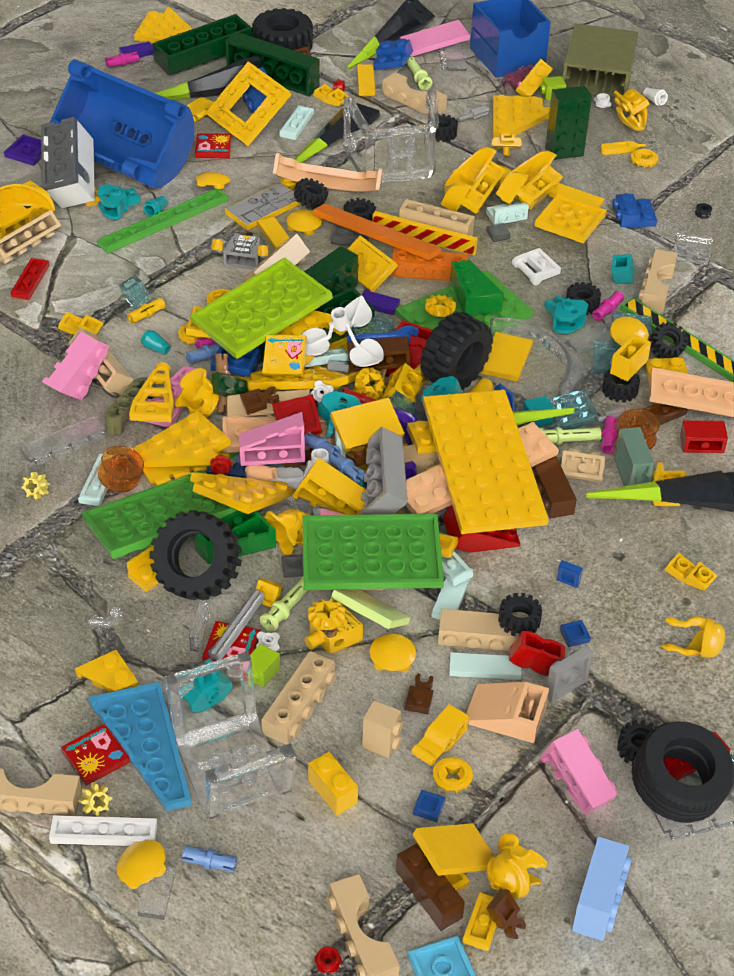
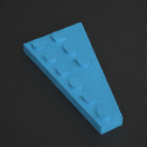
M160 682L88 697L90 706L124 749L131 763L166 812L192 806Z

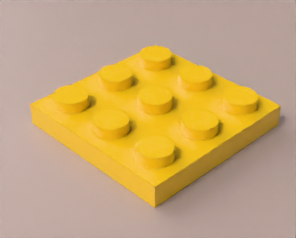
M558 193L535 220L534 226L584 244L605 218L607 210Z

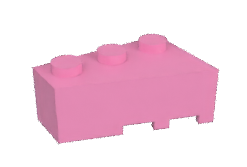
M80 332L66 350L68 355L61 363L57 362L54 368L56 370L50 378L45 377L42 382L61 393L83 400L84 396L88 393L93 378L98 373L103 359L107 356L110 346L90 335Z
M302 412L240 433L241 466L305 462Z
M578 729L553 741L539 757L543 763L548 761L554 768L553 776L557 780L562 778L569 787L567 793L585 816L610 803L618 795L613 781L608 779L604 773L601 761L593 755L587 738L581 735Z

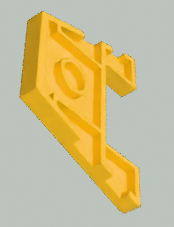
M314 310L276 335H301L312 328L323 329L326 327L329 329V323L333 322L331 314ZM333 328V332L339 334L340 336L347 331L345 330L343 332H340L337 329ZM306 355L305 366L314 359V356Z

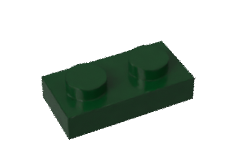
M215 372L211 375L213 394L227 397L248 392L247 380L220 372Z

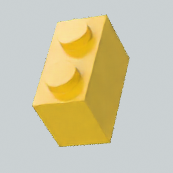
M633 334L613 354L610 373L628 381L648 361L651 342Z
M329 751L308 763V781L336 816L358 804L357 784Z

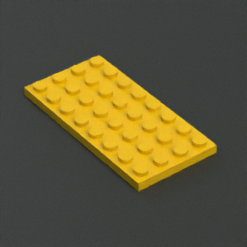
M494 390L423 397L422 403L460 533L467 534L547 525L549 519L506 391Z

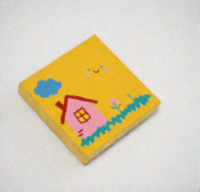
M267 335L262 374L264 376H303L307 336Z

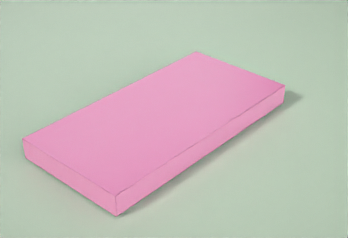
M456 20L402 36L400 39H410L413 49L411 57L469 40L470 35L462 23Z

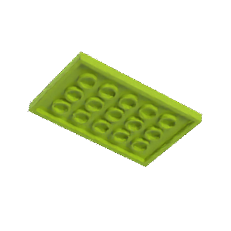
M284 257L190 315L192 323L233 357L238 359L265 342L267 335L278 334L333 297L331 291Z

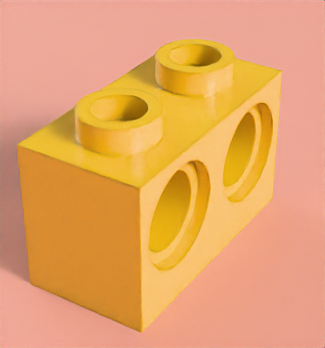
M404 363L392 373L382 397L384 399L389 398L393 407L402 410L406 407L410 408L416 402L415 396L421 390L420 384L423 377L408 364Z

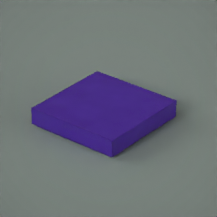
M23 134L4 151V157L34 166L41 160V140Z

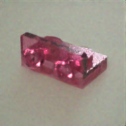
M531 64L526 67H520L514 73L513 71L509 72L505 76V81L502 85L505 87L510 84L515 91L534 67Z

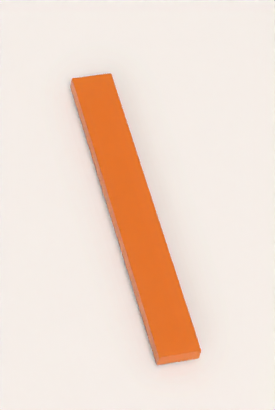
M323 204L313 210V215L421 258L431 260L441 253V248L331 205Z

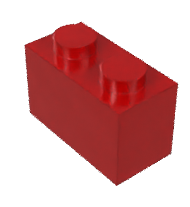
M683 420L680 432L683 453H725L728 441L725 422Z

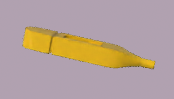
M634 141L605 143L601 145L600 152L604 155L630 153L640 147H646V144H638Z

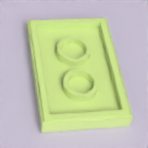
M360 589L334 590L331 596L332 599L387 629L408 625L411 619L410 616Z

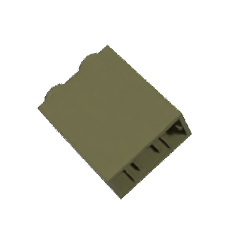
M575 23L564 63L563 79L566 83V88L586 86L591 96L597 97L598 94L605 93L610 96V99L616 98L613 94L614 91L624 95L629 87L638 32Z

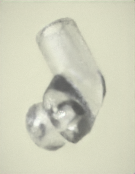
M113 607L110 610V615L106 617L91 615L89 627L112 628L122 621V609Z

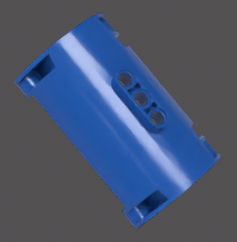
M73 59L68 66V72L71 75L49 123L55 122L59 124L62 119L75 117L93 138L94 162L152 188L162 187L172 181L184 166L194 139V119L190 108L180 102L160 96L98 70L89 64Z

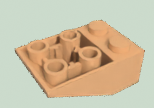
M529 682L477 684L466 713L469 716L468 724L534 743L547 706L549 688Z

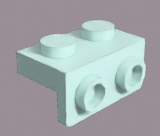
M516 201L510 205L506 203L486 207V214L493 225L525 220L528 217L529 205L528 203Z

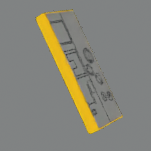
M279 182L226 208L225 215L248 231L258 226L257 221L277 217L301 205V202L298 203L297 199L294 198V191Z

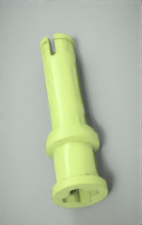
M413 56L409 57L406 65L413 73L415 82L418 83L421 90H428L432 86V79L428 77L425 70L421 69Z
M560 427L546 430L540 428L552 443L557 446L563 444V442L600 441L602 435L600 427L562 430Z
M303 576L280 601L274 602L271 605V609L261 615L260 623L266 630L275 632L278 629V624L290 616V610L309 591L304 590Z

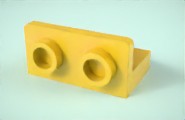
M634 88L626 91L624 95L617 91L613 92L616 97L614 98L617 106H621L626 113L629 112L635 115L650 105L648 100Z
M150 545L145 551L127 562L128 578L145 592L159 584L155 578L157 573L153 572L150 566L154 563V559L149 558V552L154 551V545Z

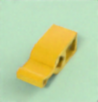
M448 704L428 727L424 737L413 747L411 754L433 766L443 752L447 753L467 731L469 716Z

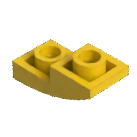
M326 84L315 89L313 93L319 100L333 106H340L350 100V97L339 88L333 90Z
M680 553L664 569L683 583L704 591L718 576L703 563L699 562L697 565H694Z

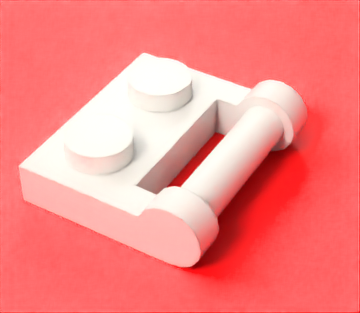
M540 248L516 256L512 260V265L515 268H519L535 286L539 285L542 280L556 276L561 272V267ZM527 262L537 273H534L525 263Z

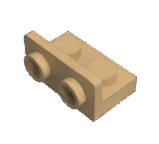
M575 449L563 450L561 467L566 478L602 483L606 456H601V454L596 452L580 453V451Z

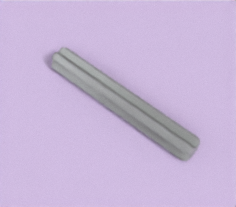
M254 590L211 649L210 657L216 661L222 660L265 598L262 591Z

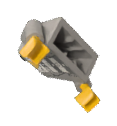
M247 232L245 235L235 234L226 243L218 239L212 240L211 249L223 254L224 266L252 270L260 263V258L264 260L269 255V246L260 244V238L255 237L252 232Z

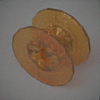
M630 409L620 415L618 421L620 428L617 430V440L620 429L640 427L649 450L656 445V433L659 431L660 422L653 413L643 409Z
M113 446L104 451L101 457L102 464H100L97 471L100 482L106 488L115 492L133 490L138 485L139 475L144 468V462L140 454L126 446Z

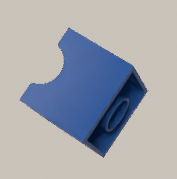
M487 0L473 3V27H471L470 49L495 78L532 70L540 59L546 63L551 21L531 0Z

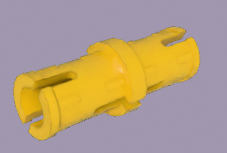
M159 297L148 304L144 303L140 305V308L129 312L127 318L131 324H135L146 317L150 318L154 313L166 307L165 302Z

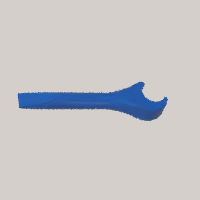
M404 326L391 332L354 335L356 341H363L365 339L374 340L407 336L408 343H410L411 336L409 335L418 336V329L414 326ZM347 336L348 342H353L351 337Z

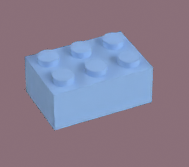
M598 836L578 902L572 928L573 932L601 941L604 940L606 931L612 932L632 858L627 857L629 846Z

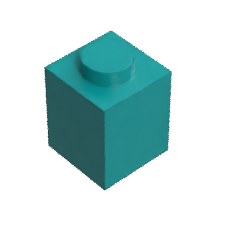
M632 254L613 255L611 272L615 284L634 283L635 265Z
M547 396L524 400L521 411L554 409ZM553 417L532 422L541 427L552 424Z

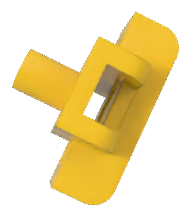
M501 133L500 137L493 138L491 148L503 149V157H509L510 149H520L522 141L520 138H515L514 133Z

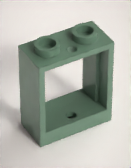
M640 427L619 430L614 461L624 486L651 481L654 461Z

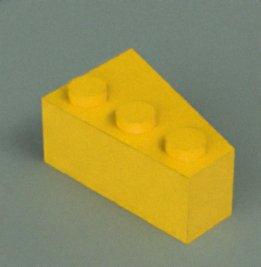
M318 457L291 498L297 500L300 497L310 501V505L313 507L320 505L330 511L345 515H360V510L364 509L365 502L361 501L362 492H366V489Z

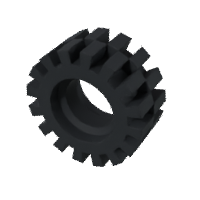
M433 115L427 122V135L433 141L437 139L436 142H440V140L442 142H445V140L450 142L451 139L454 140L457 137L458 121L457 119L455 120V117H451V115Z
M302 178L299 180L294 191V198L297 199L298 203L301 202L302 206L306 205V208L309 209L311 207L314 210L325 203L329 192L327 187H323V183H318V180L315 182L312 178L310 180Z
M356 198V200L350 199V202L347 201L344 204L343 210L373 221V213L376 211V206L370 200L365 201V198H362V200Z
M576 282L575 285L571 284L567 288L566 298L584 300L588 303L586 313L588 315V313L592 314L599 307L601 292L599 288L596 289L597 286H591V283L586 285L585 282H581V284Z
M663 322L651 334L649 339L651 342L650 348H654L652 352L653 354L657 352L658 358L661 356L663 358H677L687 346L688 337H684L687 333L686 331L681 332L682 327L677 328V323L671 325V322L666 324ZM662 336L671 337L675 342V346H667L662 341Z
M611 369L605 372L602 392L605 393V397L609 396L611 401L616 399L615 402L618 403L619 400H622V403H626V399L630 402L632 398H636L640 385L638 374H634L626 381L611 374Z
M513 593V597L508 595L506 599L502 600L498 621L500 622V627L504 628L506 633L511 631V635L515 636L516 633L520 635L522 631L537 632V628L539 629L541 623L542 606L537 599L533 600L532 595H529L527 598L525 597L526 593H521V596H518V593ZM523 612L527 614L528 617L519 618L514 616L512 613Z
M633 720L632 725L628 722L625 727H622L617 751H620L619 756L621 758L625 757L624 762L628 764L629 761H632L633 763L639 747L635 746L631 741H644L646 736L653 730V723L650 722L649 725H645V720H641V723L638 724L637 720Z

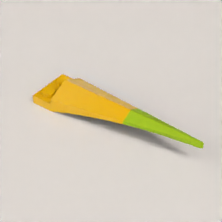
M575 408L513 412L516 424L520 425L541 419L573 414ZM428 421L407 423V431L417 454L437 452Z

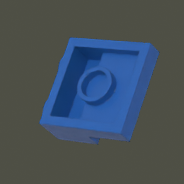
M410 39L381 42L376 49L377 58L373 63L374 70L404 67L413 52Z
M616 194V198L612 201V207L616 210V220H619L620 227L656 226L657 219L650 199L635 200L634 194Z
M221 346L216 353H222V357L223 354H228V371H230V374L242 377H250L252 372H256L261 362V348H254L238 359ZM215 357L211 362V371H216Z

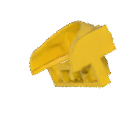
M482 147L464 161L445 182L444 198L441 205L455 212L463 205L475 214L478 213L506 171L491 161L497 151L489 147Z
M550 151L537 153L501 179V186L496 194L509 205L519 200L521 203H528L530 210L547 197L551 189L563 178L560 173L550 166L557 155Z
M31 180L24 184H10L0 187V239L47 211H55L50 195L43 188Z

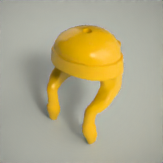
M699 615L690 617L687 621H679L672 617L665 618V621L671 626L684 628L699 626L701 630L696 633L686 648L668 643L661 645V648L664 650L675 651L684 656L701 655V658H713L721 652L725 643V630L715 620Z

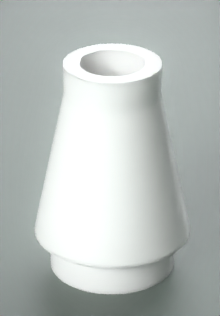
M647 87L643 92V96L657 106L664 105L667 102L668 94L665 90Z

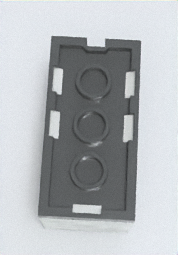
M75 117L62 119L59 124L51 122L41 125L42 188L61 208L95 201L93 138Z

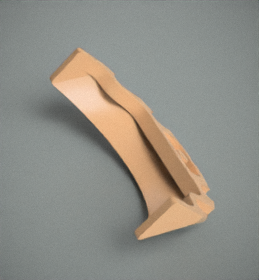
M276 153L273 174L297 183L302 178H308L309 180L312 178L315 182L318 180L319 184L323 183V187H327V189L372 192L378 191L380 188L383 169H379V171L355 172L303 164L294 159L283 157L280 153Z

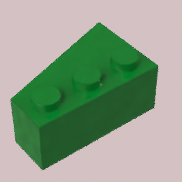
M471 260L452 262L450 281L462 311L469 315L501 312L504 293Z
M237 510L221 518L223 522L233 528L232 532L237 534L239 538L237 545L241 546L242 553L238 554V557L276 548V529L258 511L246 514ZM194 535L196 552L207 564H211L214 557V548L211 540L205 535Z

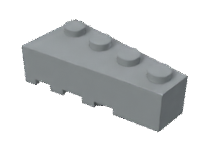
M383 427L368 439L366 464H369V467L364 474L367 488L366 492H362L361 501H364L365 505L364 509L360 510V515L395 514L406 505L408 500L402 436Z

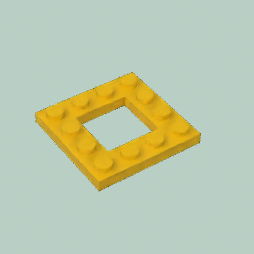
M248 61L205 114L248 147L292 94ZM251 85L267 98L245 123L229 110Z

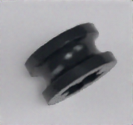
M706 203L698 204L695 215L701 219L709 218L712 206Z

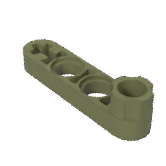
M147 378L135 379L106 410L105 430L107 434L117 435L124 432V423L129 418L132 401L135 398L132 396L137 395Z

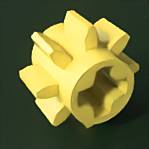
M32 472L31 477L23 478L25 482L21 488L26 491V497L34 495L35 499H41V494L49 493L47 489L51 483L47 482L45 474L38 476L37 472Z
M92 782L91 788L81 789L83 794L82 798L78 799V802L85 805L82 809L83 812L88 814L92 810L93 815L99 816V811L109 810L107 806L112 797L105 794L108 790L106 786L102 785L99 788L98 784Z

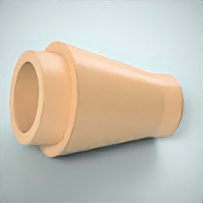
M248 465L245 468L246 478L269 481L276 480L278 476V471L275 467Z

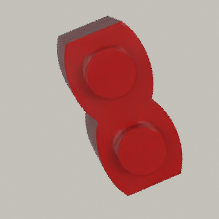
M522 631L510 646L509 651L510 662L522 668H531L533 671L545 676H549V669L553 663L565 659L564 645L552 639H543L538 634L530 631Z

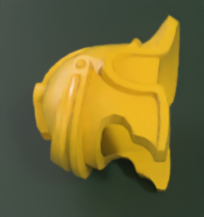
M198 368L187 373L180 381L182 392L177 396L175 406H186L190 414L199 411L204 417L208 418L217 409L219 395L213 394V385L206 378L205 368Z
M297 509L286 510L277 515L271 511L265 514L264 518L276 529V540L280 544L279 549L284 556L292 555L293 546H296V544L303 545L302 515L310 514Z
M503 834L498 842L499 853L489 860L486 874L493 889H507L514 899H519L528 894L529 886L540 885L542 882L539 878L528 873L527 869L530 867L535 869L540 867L546 868L547 862L537 852L531 849L527 851L520 846L519 839L515 834Z

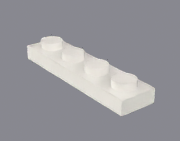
M53 815L49 840L50 844L131 846L135 842L146 839L156 840L157 818Z

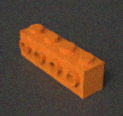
M393 248L392 260L396 262L398 267L391 273V277L450 281L452 262L466 261L468 254L441 252L431 260H427L404 250Z

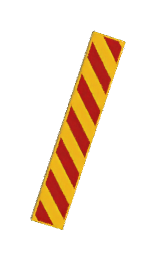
M378 211L373 213L372 222L432 245L473 256L477 252L478 237Z

